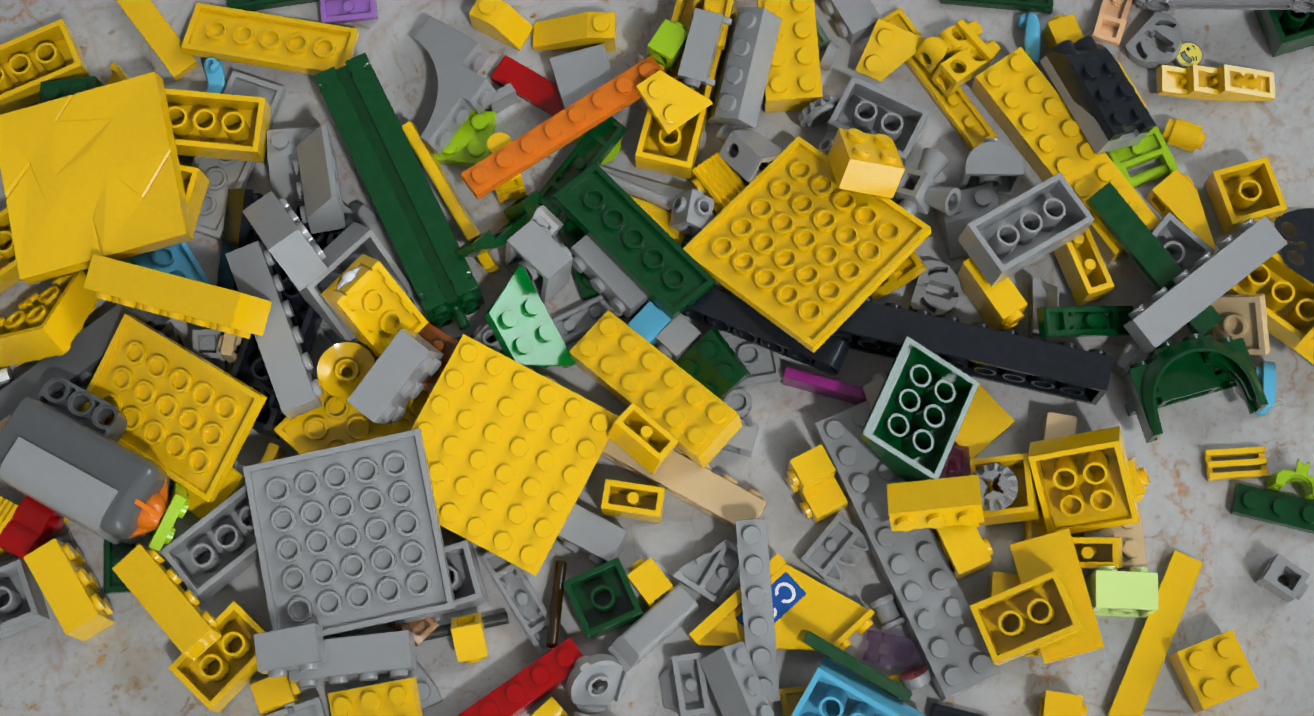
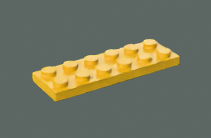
M197 2L181 49L183 54L206 58L215 57L218 60L316 75L331 67H335L336 70L345 66V61L353 57L359 32L357 28Z

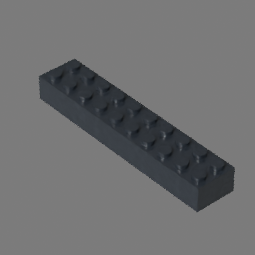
M867 298L832 334V336L845 341L852 350L895 359L904 337L908 336L970 377L1096 405L1108 390L1114 358L1107 356L1106 352L1099 349H1089L1088 351L1076 349L1077 346L1072 343L1061 342L1054 344L1047 342L1046 338H1040V336L1023 337L1019 336L1018 332L1014 330H992L983 323L974 322L970 325L960 322L958 318L953 316L939 318L931 316V313L926 310L915 309L908 311L895 303H885L884 305L873 303V300Z

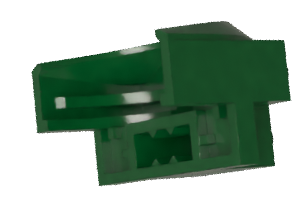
M1196 333L1183 338L1182 342L1172 345L1171 341L1163 342L1148 354L1146 360L1130 365V369L1123 376L1131 398L1125 405L1128 417L1137 415L1146 443L1157 441V436L1163 434L1158 408L1236 386L1240 388L1250 414L1260 412L1269 404L1243 338L1233 340L1230 336L1214 341L1211 334L1200 337V334ZM1212 366L1219 368V370L1214 373Z

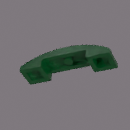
M535 190L518 198L503 211L509 220L494 234L488 230L471 238L455 251L458 257H474L506 244L511 236L533 218L539 202V192Z

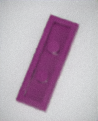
M786 367L783 385L855 405L867 401L863 387L791 367Z

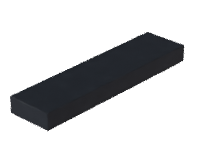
M228 189L217 278L218 287L238 291L225 254L247 245L250 222L242 211L252 204V189Z

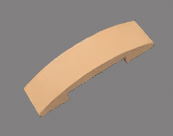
M1102 0L1092 33L1093 39L1118 47L1133 0Z

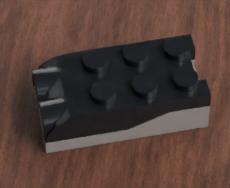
M1092 36L1083 37L1075 43L1071 40H1065L1054 46L1040 61L1096 154L1137 145L1156 126L1114 56L1106 47L1096 44Z

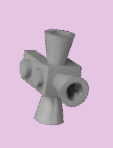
M924 148L918 169L904 166L905 170L894 197L889 199L914 216L916 212L928 214L931 207L948 216H952L960 206L961 191L959 188L937 187L934 179L946 167L949 160L944 154L935 149Z

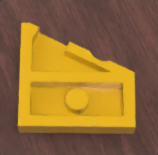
M658 70L635 86L640 97L666 135L713 104L710 99L661 70Z

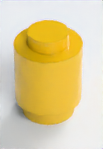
M1169 118L1162 136L1165 141H1168L1167 145L1193 154L1194 149L1201 150L1207 134L1202 133L1203 127L1180 118H1177V120Z

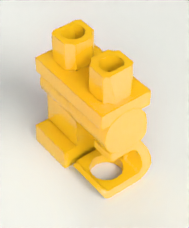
M961 19L956 25L942 31L939 37H929L924 40L915 54V57L931 74L936 70L931 80L947 98L955 93L957 88L986 70L1000 51V46L994 40H989L986 43L983 42L980 38L983 32L982 26L976 20L966 23L964 19ZM923 53L930 57L931 65L925 61ZM948 54L950 58L939 65L944 56Z

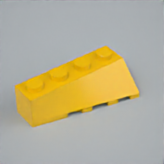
M139 544L117 563L112 570L181 653L195 661L222 636L216 629L219 623L207 610L204 613L197 606L200 600L189 589L183 590L179 585L183 580L173 569L167 570L162 565L165 559L158 551L152 548L148 550Z

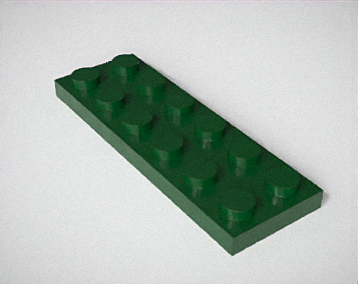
M594 163L553 195L552 201L671 320L714 287L715 280L597 163Z

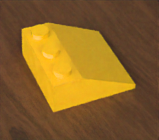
M1120 426L1030 442L1028 460L1048 534L1068 528L1071 534L1140 523L1127 452Z

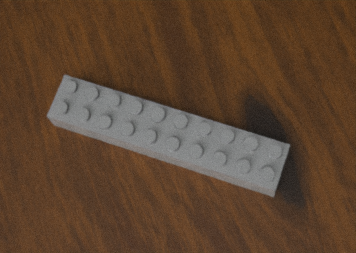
M865 401L815 423L813 433L819 445L822 444L836 469L834 477L848 501V506L860 531L868 541L869 550L890 594H893L895 597L894 603L901 617H904L906 620L904 624L924 665L929 668L934 687L941 701H944L998 676L1001 671L999 666L993 663L972 611L932 529L923 528L907 532H892L888 514L887 484L906 481L895 475L860 437V433L871 412L869 407L870 401Z

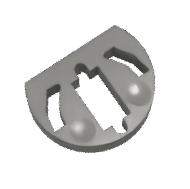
M1156 11L1125 45L1126 53L1132 62L1144 68H1158L1160 65H1167L1178 56L1181 50L1182 31L1180 25L1172 16ZM1156 36L1172 48V52L1168 50L1166 53L1162 52L1148 42V37L1153 38ZM1139 48L1142 49L1145 60L1138 54L1137 50Z
M926 260L923 262L928 270L918 276L909 310H926L931 313V316L941 318L949 314L956 306L961 292L960 280L956 272L947 264L936 260ZM934 271H945V272H937V273H933V274H931V275H928V273H931V272H934ZM930 284L953 291L952 295L955 297L948 300L926 293L927 289L925 288ZM919 301H922L923 304L927 307V309H925Z

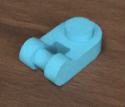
M1261 361L1260 366H1255L1260 385L1269 403L1260 412L1254 413L1257 416H1265L1275 404L1276 365L1272 361Z

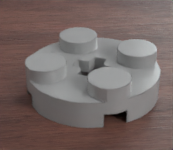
M596 654L590 657L582 656L578 658L566 684L567 695L577 708L586 713H597L608 708L606 704L610 703L613 699L617 702L622 697L627 687L628 678L616 657L608 654ZM601 679L602 683H597L596 687L593 688L592 684L596 680Z

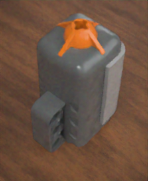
M61 377L49 379L36 398L25 397L0 432V479L64 518L113 544L122 542L133 545L139 543L148 532L156 530L161 522V517L165 514L170 504L169 497L173 489L172 480L156 464L117 443L127 427L125 415L112 404ZM65 389L64 395L56 399L57 393ZM90 402L89 408L84 412H80L82 405ZM111 415H115L114 421L109 425H105L106 419Z

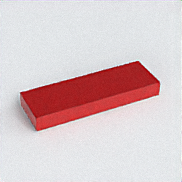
M507 55L503 57L490 76L491 81L501 87L511 83L517 96L552 116L563 110L554 82Z

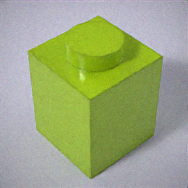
M665 19L647 45L648 57L651 55L657 63L672 71L683 55L689 34L688 29L679 22L675 21L673 23Z

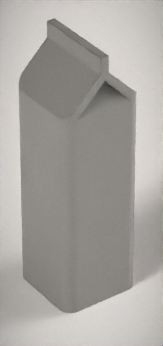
M678 583L626 629L607 650L613 657L618 659L627 672L699 609V605Z

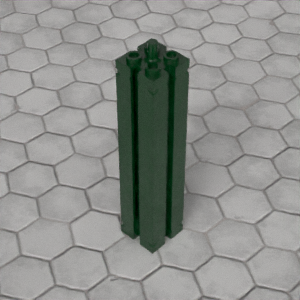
M366 53L345 61L346 65L335 70V67H331L314 75L313 77L430 323L434 326L444 327L455 320L460 330L469 328L470 323L466 315L475 313L481 308V305L485 304L480 288L465 257H458L455 253L460 248Z

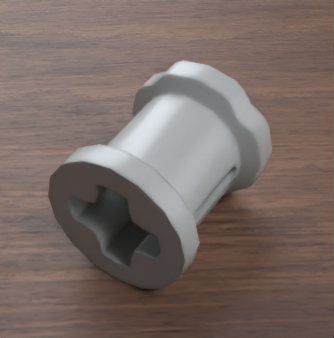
M893 594L886 595L869 604L870 609H874L881 623V633L906 622L905 618L901 617L893 601L895 599Z

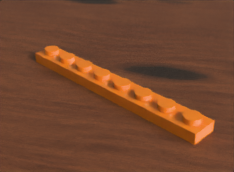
M650 55L461 173V179L476 199L479 200L640 99L641 97L635 86L658 70L664 72L663 69Z

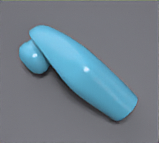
M1029 12V15L1021 14L1018 26L1021 29H1025V52L1033 62H1040L1041 28L1038 16L1034 12Z
M209 57L204 61V69L208 81L205 92L223 94L227 85L223 64L215 57Z

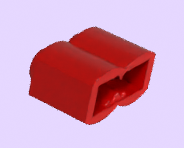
M26 495L18 505L13 518L0 534V548L24 560V556L46 544L53 535H56L62 529L64 517Z

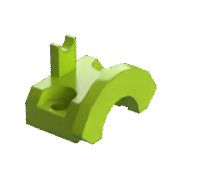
M1298 458L1295 470L1282 469L1279 472L1273 473L1264 482L1267 488L1273 492L1283 488L1285 483H1292L1301 490L1302 499L1314 501V477L1308 476L1310 461L1307 464H1303L1300 458Z

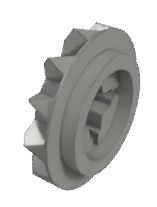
M825 95L823 98H818L813 103H810L798 116V122L801 127L812 128L831 118L839 103L836 95Z
M996 462L989 465L983 464L980 469L973 472V475H979L984 510H1002L1008 507L1016 498L1018 482L1014 473L1007 466ZM996 479H999L998 486L1003 494L994 490L987 494L988 487L984 480L994 482Z

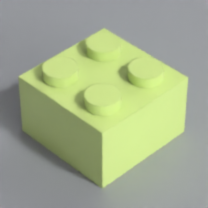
M1100 566L1099 570L1093 571L1085 579L1095 616L1146 618L1159 610L1158 573H1150L1146 567H1132L1130 572L1118 571L1116 566Z

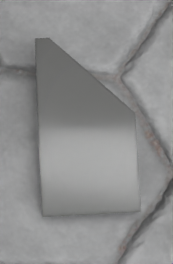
M351 203L349 207L343 204L344 213L349 214L353 222L376 224L380 218L363 204Z

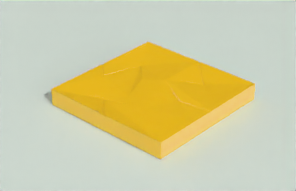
M155 71L0 115V170L21 281L30 285L88 269L93 254L121 260L194 240L163 78Z

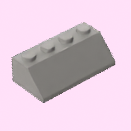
M740 7L731 17L732 23L729 25L725 50H723L711 100L713 104L710 105L706 122L709 124H727L728 126L756 128L782 19L765 8Z

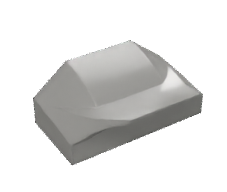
M1032 277L1028 285V338L1030 336H1039L1036 308L1059 306V287L1046 283L1042 277Z
M701 652L671 657L670 665L659 675L664 708L676 712L679 716L711 714L706 677L699 661L702 659Z

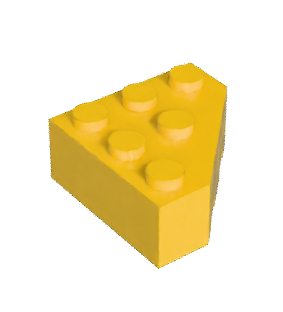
M83 270L56 277L51 281L54 286L47 288L40 295L37 292L18 305L20 310L11 314L7 319L4 317L0 318L1 368L12 365L18 366L34 360L40 361L56 355L62 356L70 350L73 339L83 329L84 322L89 314L96 309V303L99 298L94 297L95 291L83 288L87 276Z

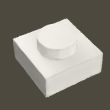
M544 205L537 208L532 218L539 226H545L551 233L552 238L564 225Z

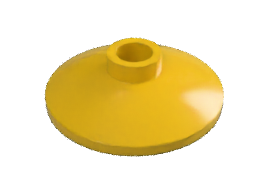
M354 342L335 344L329 347L318 361L317 377L319 383L331 396L348 399L375 364V360L370 351L360 344ZM345 370L353 371V375L349 378L342 376Z

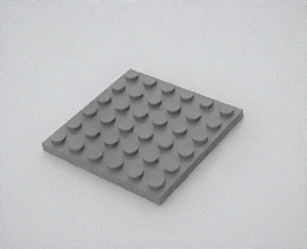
M421 429L243 467L272 631L315 623L322 627L324 637L456 608Z

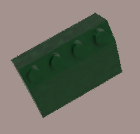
M906 336L865 422L860 437L895 475L906 482L939 479L980 383Z

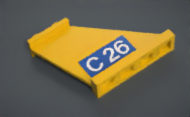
M779 553L769 561L776 649L816 651L796 639L800 631L805 629L845 651L851 645L848 640L856 632L861 636L874 624L870 620L875 614L872 609L869 610L787 565ZM741 587L689 634V639L697 647H725L742 641L745 645Z

